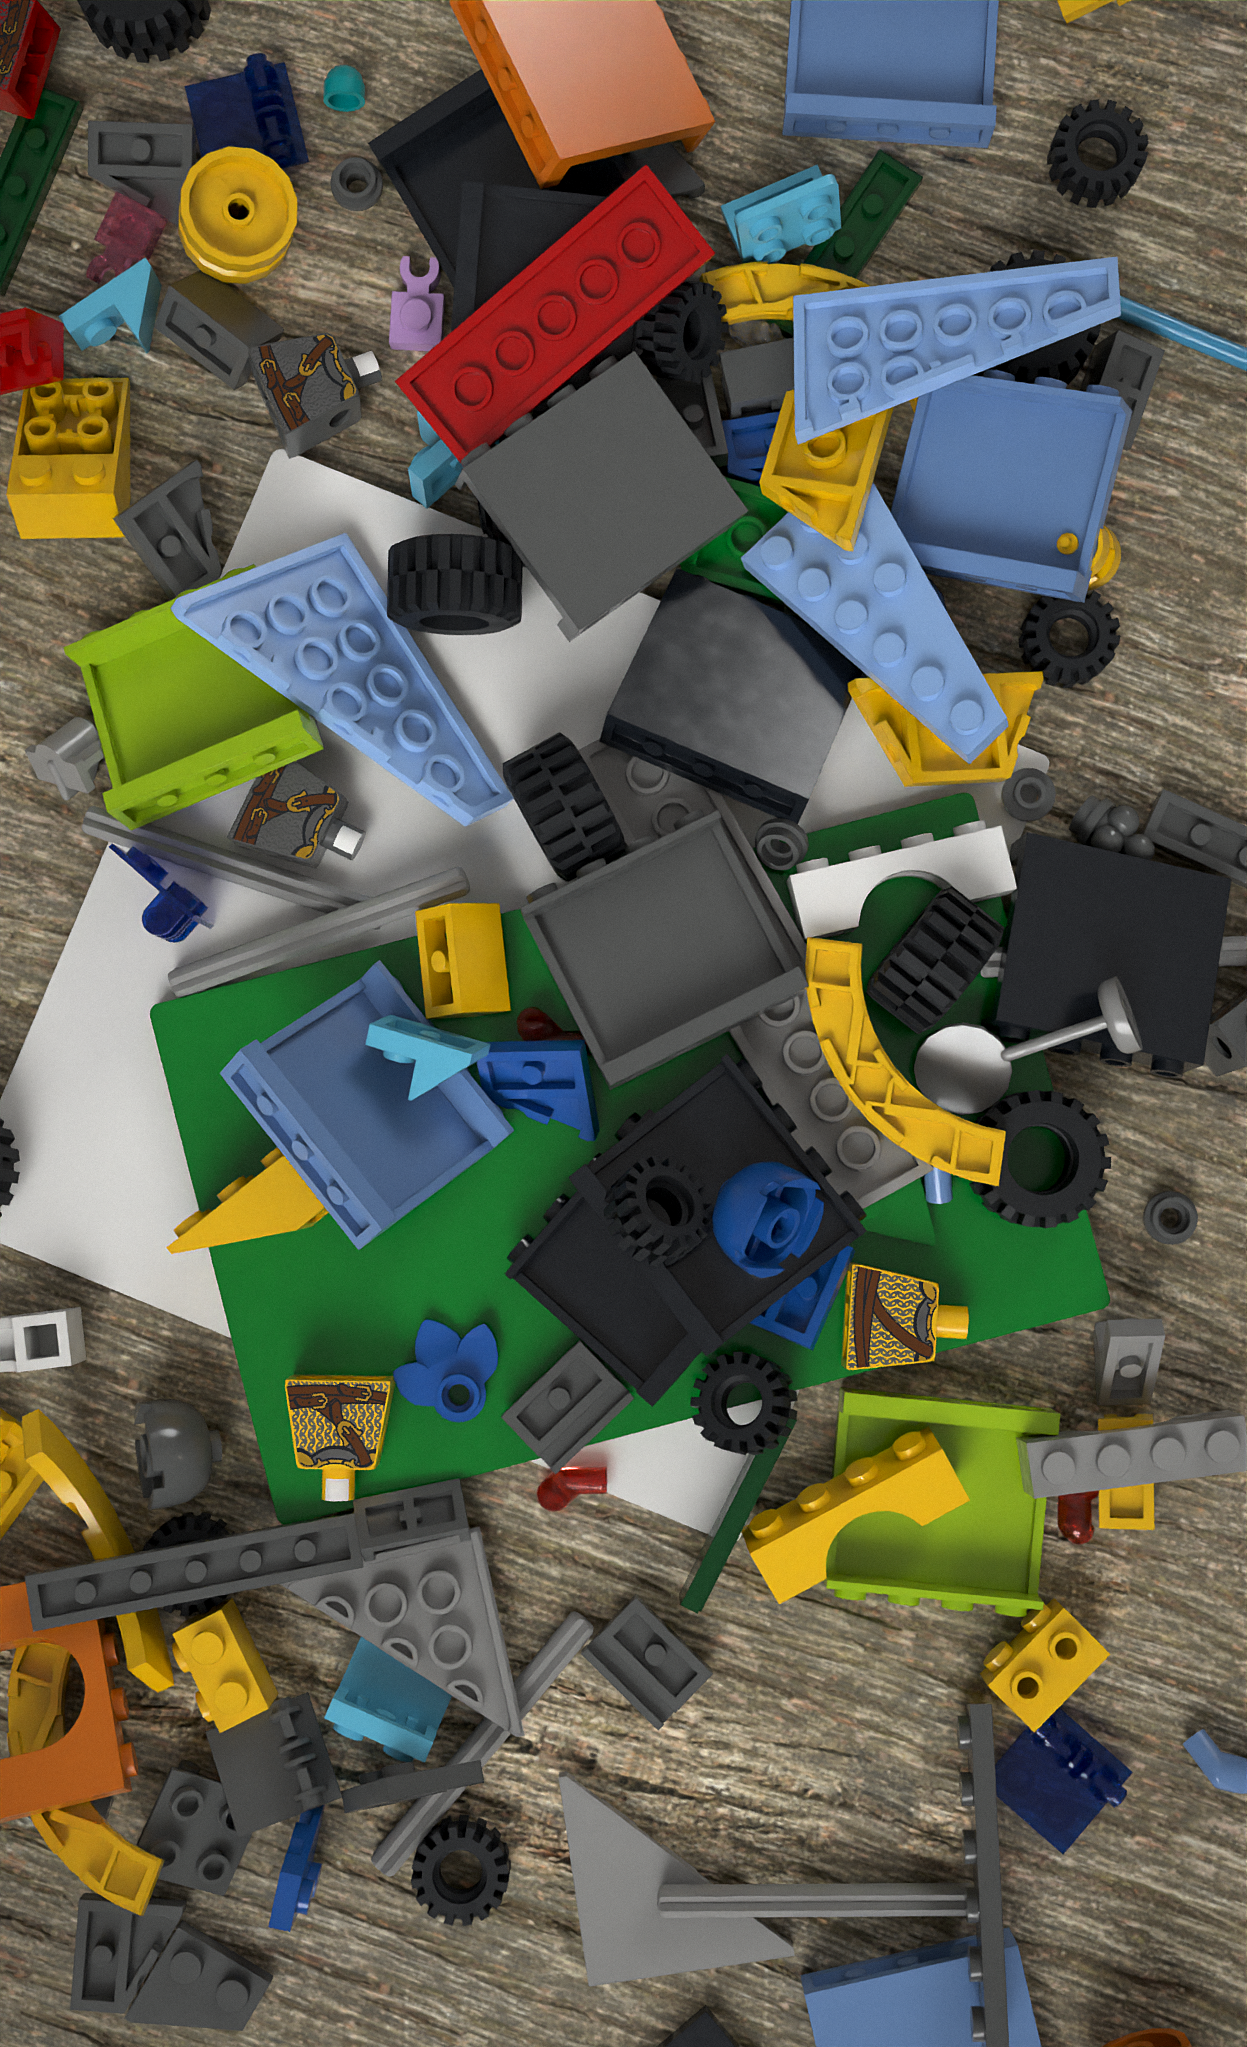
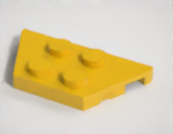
M794 390L787 391L759 481L762 494L845 551L853 552L894 407L798 445L795 436Z
M1043 671L982 674L1007 717L1008 727L970 764L963 760L871 678H856L847 684L848 692L905 787L1002 782L1012 776L1018 758L1017 746L1020 739L1025 736L1031 719L1027 712L1034 691L1041 688L1044 679Z

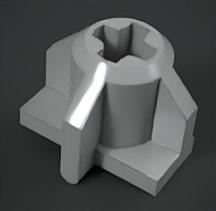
M75 717L38 745L32 744L25 749L37 778L56 784L63 800H69L80 791L89 793L95 789L93 781L96 777L99 761L104 758V753L97 727L91 721Z

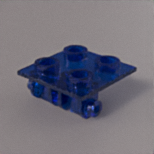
M256 53L247 57V66L244 68V72L184 86L193 124L196 128L201 157H204L207 153L230 146L254 149L273 159L281 169L309 162L285 62L273 64L267 60L265 54Z
M113 843L109 846L112 851L160 891L142 914V924L149 933L168 942L179 943L185 940L199 923L212 929L214 925L203 916L209 907L177 882L173 881L168 886L163 880L169 873L145 852H141L134 845L128 852Z
M1059 1707L1035 1732L1027 1726L995 1764L996 1795L1058 1851L1064 1854L1107 1803L1115 1808L1123 1802L1127 1795V1790L1122 1785L1133 1772Z

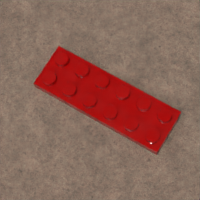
M646 164L396 379L395 383L461 463V460L481 444L487 443L491 447L505 435L504 431L522 416L531 413L711 260L716 253Z

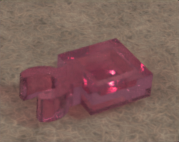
M116 191L94 240L106 246L103 255L95 257L90 262L86 277L100 284L104 273L110 269H114L115 277L130 268L132 261L138 263L143 258H146L149 262L168 219Z

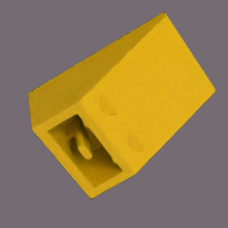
M65 378L62 381L23 390L6 493L21 539L125 537L112 518L128 508L131 499L129 378Z
M277 1147L261 1160L266 1168L256 1177L253 1175L247 1178L244 1175L239 1177L217 1195L222 1204L213 1211L208 1209L203 1213L198 1210L181 1222L173 1230L178 1239L166 1248L171 1254L296 1231L312 1227L329 1212Z

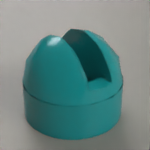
M345 64L338 65L328 72L323 85V101L325 105L333 110L343 112L355 111L364 106V81L362 75L354 67Z

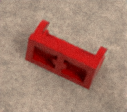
M26 307L1 313L0 395L64 380V323Z

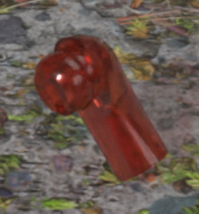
M537 1007L525 1008L518 1015L517 1029L524 1041L584 1040L580 1030L563 1031L545 1012ZM585 1042L586 1051H587V1056H592V1054H591V1052H590V1050H589V1048H588V1046H587V1044H586V1042Z
M563 1467L556 1474L552 1471L537 1487L536 1497L538 1503L545 1510L556 1512L566 1508L580 1494H607V1467Z
M1099 1490L1058 1496L1057 1525L1062 1536L1068 1538L1071 1543L1077 1545L1085 1544L1093 1537L1092 1500L1099 1496Z

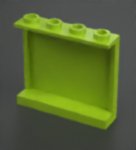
M254 564L245 568L233 569L218 580L197 589L185 590L178 594L175 599L150 610L135 612L125 621L104 630L90 632L83 636L81 640L63 647L65 654L81 668L113 789L102 793L106 810L131 831L324 749L313 716L182 623L170 609L177 598L256 568Z
M840 1387L831 1479L844 1473L846 1468L854 1461L865 1457L871 1458L888 1449L900 1436L909 1432H919L929 1426L970 1501L924 1526L903 1514L890 1511L872 1512L855 1518L838 1532L829 1547L826 1558L827 1579L823 1580L827 1589H834L835 1597L847 1600H866L867 1593L887 1594V1601L890 1603L906 1606L920 1605V1598L941 1600V1607L956 1611H973L974 1603L995 1605L994 1612L1015 1617L1027 1616V1609L1043 1610L1044 1602L1038 1596L1047 1497L1034 1499L1024 1492L1016 1437L1038 1434L1059 1436L1060 1413L1052 1408Z

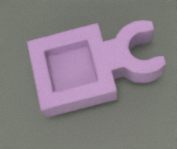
M410 256L402 257L400 274L407 292L392 291L389 332L391 349L430 351L443 340L445 297L444 294L431 293L438 286L441 278L437 258L430 257V269L425 276L415 277L411 274Z

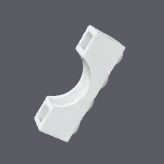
M976 821L953 828L955 837L934 841L932 833H926L901 840L902 849L882 854L880 845L849 852V862L829 866L828 858H820L796 865L798 874L790 875L786 883L797 928L806 943L807 937L823 939L854 931L859 925L861 909L870 891L880 883L896 877L910 876L922 878L934 883L942 890L953 886L973 903L1010 894L1017 889L1002 825L986 829L985 821Z
M81 1307L0 1317V1372H23L72 1366L86 1360Z

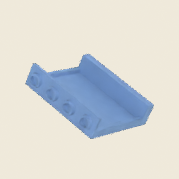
M791 0L782 135L988 148L996 125L997 105H993L999 0Z
M984 370L983 377L971 375L919 396L890 513L925 574L1084 603L1092 574V561L1098 547L1100 528L1103 529L1132 415L1130 407L1122 397H1119V391L1102 385H1088L1086 392L1066 389V383L1047 377H1036L1034 384L1016 382V377L1007 372ZM1064 533H1072L1078 538L1079 546L1073 554L1064 555L1057 548V540Z
M380 960L360 980L261 1043L256 1039L240 1049L220 1072L223 1079L358 1250L488 1154L514 1131L504 1118L501 1109L489 1099L471 1076L468 1068H465L414 1100H408L416 1060L413 1063L395 1062L385 1058L383 1050L365 1045L369 1024L391 1014L431 1027L435 1026L424 1017L405 993L401 983L390 974Z
M1003 1928L1009 2047H1041L1018 1944L1010 1928ZM976 1935L800 1975L816 2047H982L981 2042H972L970 2027V2006H980L979 1982L969 1981L967 1948L968 1946H977Z

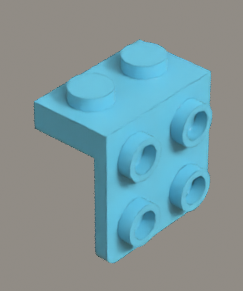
M818 165L720 206L723 219L742 264L750 262L773 264L779 261L787 251L804 244L809 246L820 244L828 240L836 230L841 229L839 185L833 174L822 176Z
M360 1637L324 1719L333 1722V1729L347 1738L362 1741L365 1736L383 1744V1751L397 1760L413 1762L415 1758L425 1763L452 1695L363 1637Z

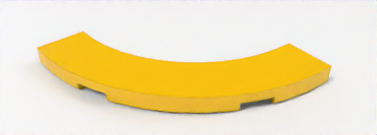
M767 262L743 263L702 273L699 278L700 282L711 284L714 286L713 290L720 292L722 299L718 304H725L727 314L721 317V321L728 322V325L761 319L794 321L793 296L869 287L866 283L840 272L802 263L800 266L768 264ZM918 397L909 400V403L914 411V414L917 406Z
M807 937L805 970L806 981L809 985L807 997L813 1024L822 1052L834 1076L849 1099L867 1120L889 1140L916 1158L944 1172L964 1179L999 1186L1006 1131L964 1120L942 1109L913 1087L894 1066L884 1051L873 1029L863 992L861 969L863 945Z
M40 1409L22 1416L25 1461L45 1480L62 1504H65L86 1522L87 1528L83 1529L81 1534L94 1559L99 1560L135 1553L113 1505L86 1462L70 1441ZM157 1608L116 1615L123 1640L128 1671L157 1693L174 1686L170 1656Z
M38 1643L16 1648L7 1697H9V1733H7V1742L10 1757L46 1748L66 1735L65 1695L73 1655L61 1646ZM91 1801L30 1816L33 1824L51 1851L57 1854L64 1864L85 1885L110 1902L140 1916L144 1915L164 1864V1859L150 1854L128 1841L105 1820Z

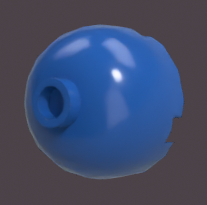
M779 1162L753 1163L734 1174L721 1186L712 1215L713 1232L723 1252L737 1266L759 1278L775 1276L784 1271L785 1269L779 1263L785 1260L790 1253L799 1258L807 1250L818 1231L824 1212V1202L816 1197V1189L821 1190L818 1183L802 1172Z

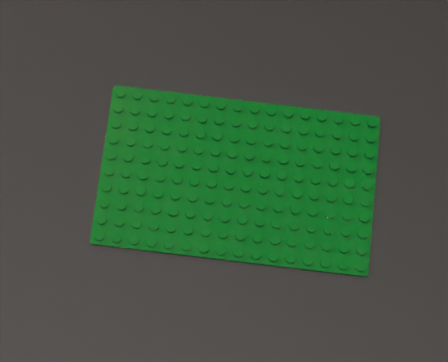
M963 792L806 833L809 847L804 859L800 863L820 858H828L829 866L850 861L849 852L880 845L882 854L902 849L901 840L926 833H932L934 841L955 837L953 828L980 821L975 800L972 795ZM753 847L755 855L797 927L786 883L790 875L798 874L796 865L787 870L771 869L761 862L757 855L756 847ZM904 876L884 881L870 891L861 909L859 925L854 931L823 939L863 945L861 964L862 985L873 1029L894 1066L913 1087L923 1094L917 1086L914 1073L918 1048L929 1034L945 1025L964 1022L981 1026V1021L992 1015L998 977L985 978L979 972L943 1017L933 1027L920 1034H916L866 994L868 981L874 971L924 908L942 891L940 887L928 880ZM1001 896L975 902L974 904L1004 927L1002 940L998 946L1003 947L1007 918ZM520 909L501 913L511 1011L476 1017L428 1019L435 1028L482 1042L584 1040L522 917ZM418 936L161 1002L151 1008L150 1019L198 1208L202 1213L208 1209L213 1211L221 1205L222 1202L217 1195L236 1179L243 1175L245 1178L251 1175L256 1177L266 1168L261 1160L277 1148L268 1134L223 1079L220 1072L240 1049L256 1039L259 1043L268 1039L360 980L379 960L390 974L401 983L405 993L426 1018ZM989 1030L990 1032L997 1035L996 1031ZM729 1031L612 1090L609 1089L585 1042L600 1128L595 1141H586L578 1138L581 1130L550 1118L548 1125L528 1118L520 1110L506 1109L498 1106L514 1131L488 1154L360 1250L356 1248L330 1213L312 1227L208 1247L276 1517L281 1524L314 1519L354 1508L353 1500H322V1469H300L297 1467L285 1391V1380L292 1375L393 1376V1371L398 1367L417 1362L415 1340L422 1322L426 1319L447 1325L458 1333L461 1339L481 1324H486L490 1328L497 1343L498 1365L491 1377L484 1383L486 1387L485 1404L480 1413L473 1419L465 1422H452L443 1418L434 1406H420L409 1402L400 1393L395 1382L380 1463L374 1470H355V1499L458 1478L461 1480L541 1458L501 1418V1415L580 1338L514 1279H509L504 1274L512 1265L506 1258L527 1234L535 1239L548 1225V1222L542 1218L543 1215L563 1193L571 1199L578 1190L568 1177L583 1165H587L598 1153L604 1154L618 1143L619 1140L614 1135L634 1112L638 1113L641 1117L649 1109L654 1113L658 1112L720 1064L721 1058L726 1054L729 1055L735 1064L744 1059ZM1002 1041L1006 1048L1017 1045ZM1043 1050L1011 1061L1012 1074L1009 1086L999 1101L1005 1099L1006 1096L1020 1092L1035 1090L1054 1091ZM477 1062L467 1068L471 1076L481 1087ZM758 1088L756 1091L767 1105L771 1107L761 1088ZM987 1109L978 1113L952 1114L975 1123L978 1117L985 1115ZM1033 1126L1021 1130L1014 1137L1008 1150V1167L1013 1179L1020 1187L1030 1191L1047 1190L1058 1181L1065 1165L1064 1149L1060 1140L1052 1131L1044 1127ZM951 1174L953 1200L943 1204L927 1202L936 1236L935 1246L867 1231L848 1245L856 1251L851 1262L936 1282L939 1284L938 1305L968 1307L969 1324L967 1338L936 1337L935 1353L1101 1310L1110 1303V1295L1087 1210H1082L1078 1213V1219L1070 1223H1059L1057 1227H1028L1010 1223L1001 1219L995 1212H990L981 1204L983 1202L982 1198L974 1194L969 1185L972 1181ZM922 1176L921 1181L926 1196L924 1176ZM846 1275L813 1351L748 1323L707 1357L701 1352L653 1407L636 1393L637 1389L585 1344L625 1388L634 1395V1399L585 1446L692 1418L693 1415L699 1414L698 1408L690 1406L691 1397H699L700 1389L694 1388L693 1385L696 1378L706 1379L708 1375L702 1369L708 1363L718 1365L716 1357L723 1354L734 1356L733 1352L752 1353L775 1362L782 1367L780 1371L788 1374L793 1383L788 1385V1387L794 1391L882 1368L848 1370L841 1365ZM752 1383L737 1385L728 1396L727 1409L762 1400L758 1388ZM462 1384L452 1386L449 1392L451 1400L457 1404L466 1403L470 1397L468 1388Z

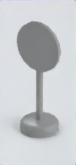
M1113 977L1103 981L1098 988V999L1103 1014L1101 1016L1008 1048L1005 1047L997 1035L983 1026L964 1022L945 1025L929 1034L918 1048L914 1073L917 1086L923 1095L942 1109L960 1115L978 1113L999 1101L1007 1091L1012 1074V1060L1108 1028L1113 1042L1122 1053L1129 1054L1142 1050L1141 1037L1124 989L1119 979Z

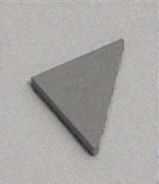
M480 1527L470 1529L471 1540L461 1542L458 1534L375 1551L376 1560L365 1562L362 1555L364 1568L280 1584L476 1712L496 1723L515 1737L525 1736Z
M559 1772V1784L589 1987L795 1956L792 1941L784 1935L781 1936L758 1917H661L657 1907V1894L661 1885L713 1883L699 1874L696 1868L663 1843L661 1845L638 1828L634 1821L602 1797L600 1799L576 1781L575 1777L569 1772Z

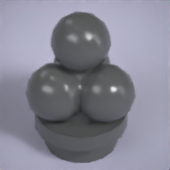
M1092 795L1082 804L1070 823L1069 831L1077 835L1076 841L1079 844L1091 845V847L1152 860L1155 853L1154 844L1148 836L1134 834L1139 826V816L1137 811L1128 805L1116 807V804L1108 798L1101 801Z

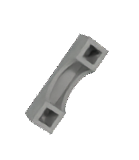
M1230 1410L1177 1416L1164 1422L1130 1428L1098 1431L1059 1432V1436L1038 1434L1016 1437L1023 1490L1034 1499L1247 1471V1430L1245 1417Z

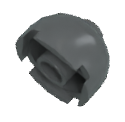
M157 1399L138 1402L135 1407L134 1425L145 1423V1434H141L140 1440H135V1449L143 1498H150L147 1508L148 1510H156L186 1503L200 1494L209 1483L212 1474V1463L222 1461V1444L218 1429L208 1430L204 1416L192 1404L177 1399Z

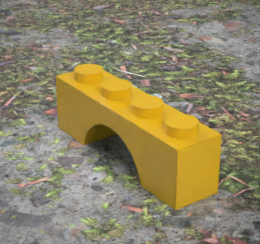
M928 1426L919 1432H909L900 1436L891 1447L871 1458L865 1457L854 1461L846 1468L844 1473L823 1484L817 1483L808 1486L800 1492L796 1499L778 1509H769L759 1513L751 1520L750 1524L743 1527L741 1533L752 1559L778 1604H781L827 1579L826 1558L829 1547L838 1532L855 1518L872 1512L890 1511L903 1514L924 1526L965 1504L970 1499L942 1447Z

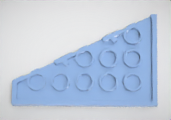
M347 533L340 534L181 596L175 600L170 608L175 617L463 826L466 827L505 808L514 799L407 628L387 617V597Z

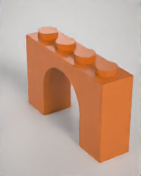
M26 1582L0 1587V1652L38 1643L54 1644L67 1649L81 1668L85 1684V1696L78 1719L70 1731L59 1741L37 1751L0 1759V1823L132 1791L130 1777L138 1776V1762L133 1742L124 1744L121 1721L129 1720L127 1697L124 1687L115 1688L112 1666L120 1665V1654L115 1633L106 1634L104 1618L33 1632Z

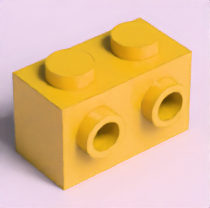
M449 903L415 911L426 1019L476 1017L511 1011L500 904Z
M233 1598L220 1603L217 1607H212L206 1613L198 1614L184 1621L172 1634L176 1641L172 1643L175 1660L184 1673L191 1672L199 1689L195 1693L198 1708L207 1722L214 1720L219 1733L270 1708L279 1693Z
M1055 1598L1047 1605L1044 1603L1043 1610L1031 1609L1021 1622V1626L1024 1629L1009 1644L1006 1641L997 1644L984 1659L983 1664L986 1668L980 1673L987 1686L1033 1732L1110 1655Z

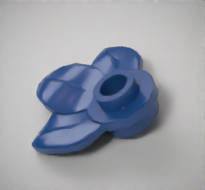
M430 1319L424 1320L415 1340L417 1362L402 1365L393 1371L396 1385L400 1393L414 1405L434 1406L443 1418L452 1422L471 1420L480 1413L485 1404L486 1387L484 1383L491 1377L498 1365V1349L495 1337L486 1324L475 1327L461 1339L458 1333L447 1325ZM456 1384L466 1386L470 1393L469 1400L464 1404L454 1403L449 1395L452 1386Z

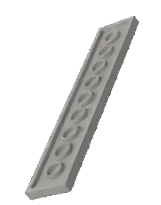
M600 739L579 749L578 751L593 774L620 826L625 846L649 834H653L655 839L658 840L676 831L673 824L694 811L702 810L705 816L716 810L719 811L721 815L720 824L794 968L799 966L806 979L807 945L723 796L716 791L599 742ZM807 990L805 993L729 1031L743 1058L763 1083L760 1088L770 1106L778 1102L796 1124L797 1129L791 1133L793 1138L804 1151L813 1146L832 1170V1173L825 1178L838 1195L847 1190L864 1209L934 1170L932 1165L916 1158L889 1140L867 1120L849 1099L834 1076L822 1052L812 1020Z

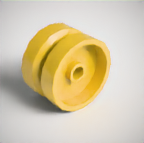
M228 146L207 153L190 168L181 188L178 210V234L186 255L203 273L221 282L247 284L265 278L283 262L297 225V197L290 178L273 159L251 148Z

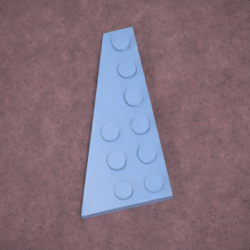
M1109 257L793 296L795 436L798 445L1121 316L1118 258Z
M872 483L853 552L845 551L788 512L741 557L743 566L747 571L968 764L978 757L1008 727L1004 711L874 483Z

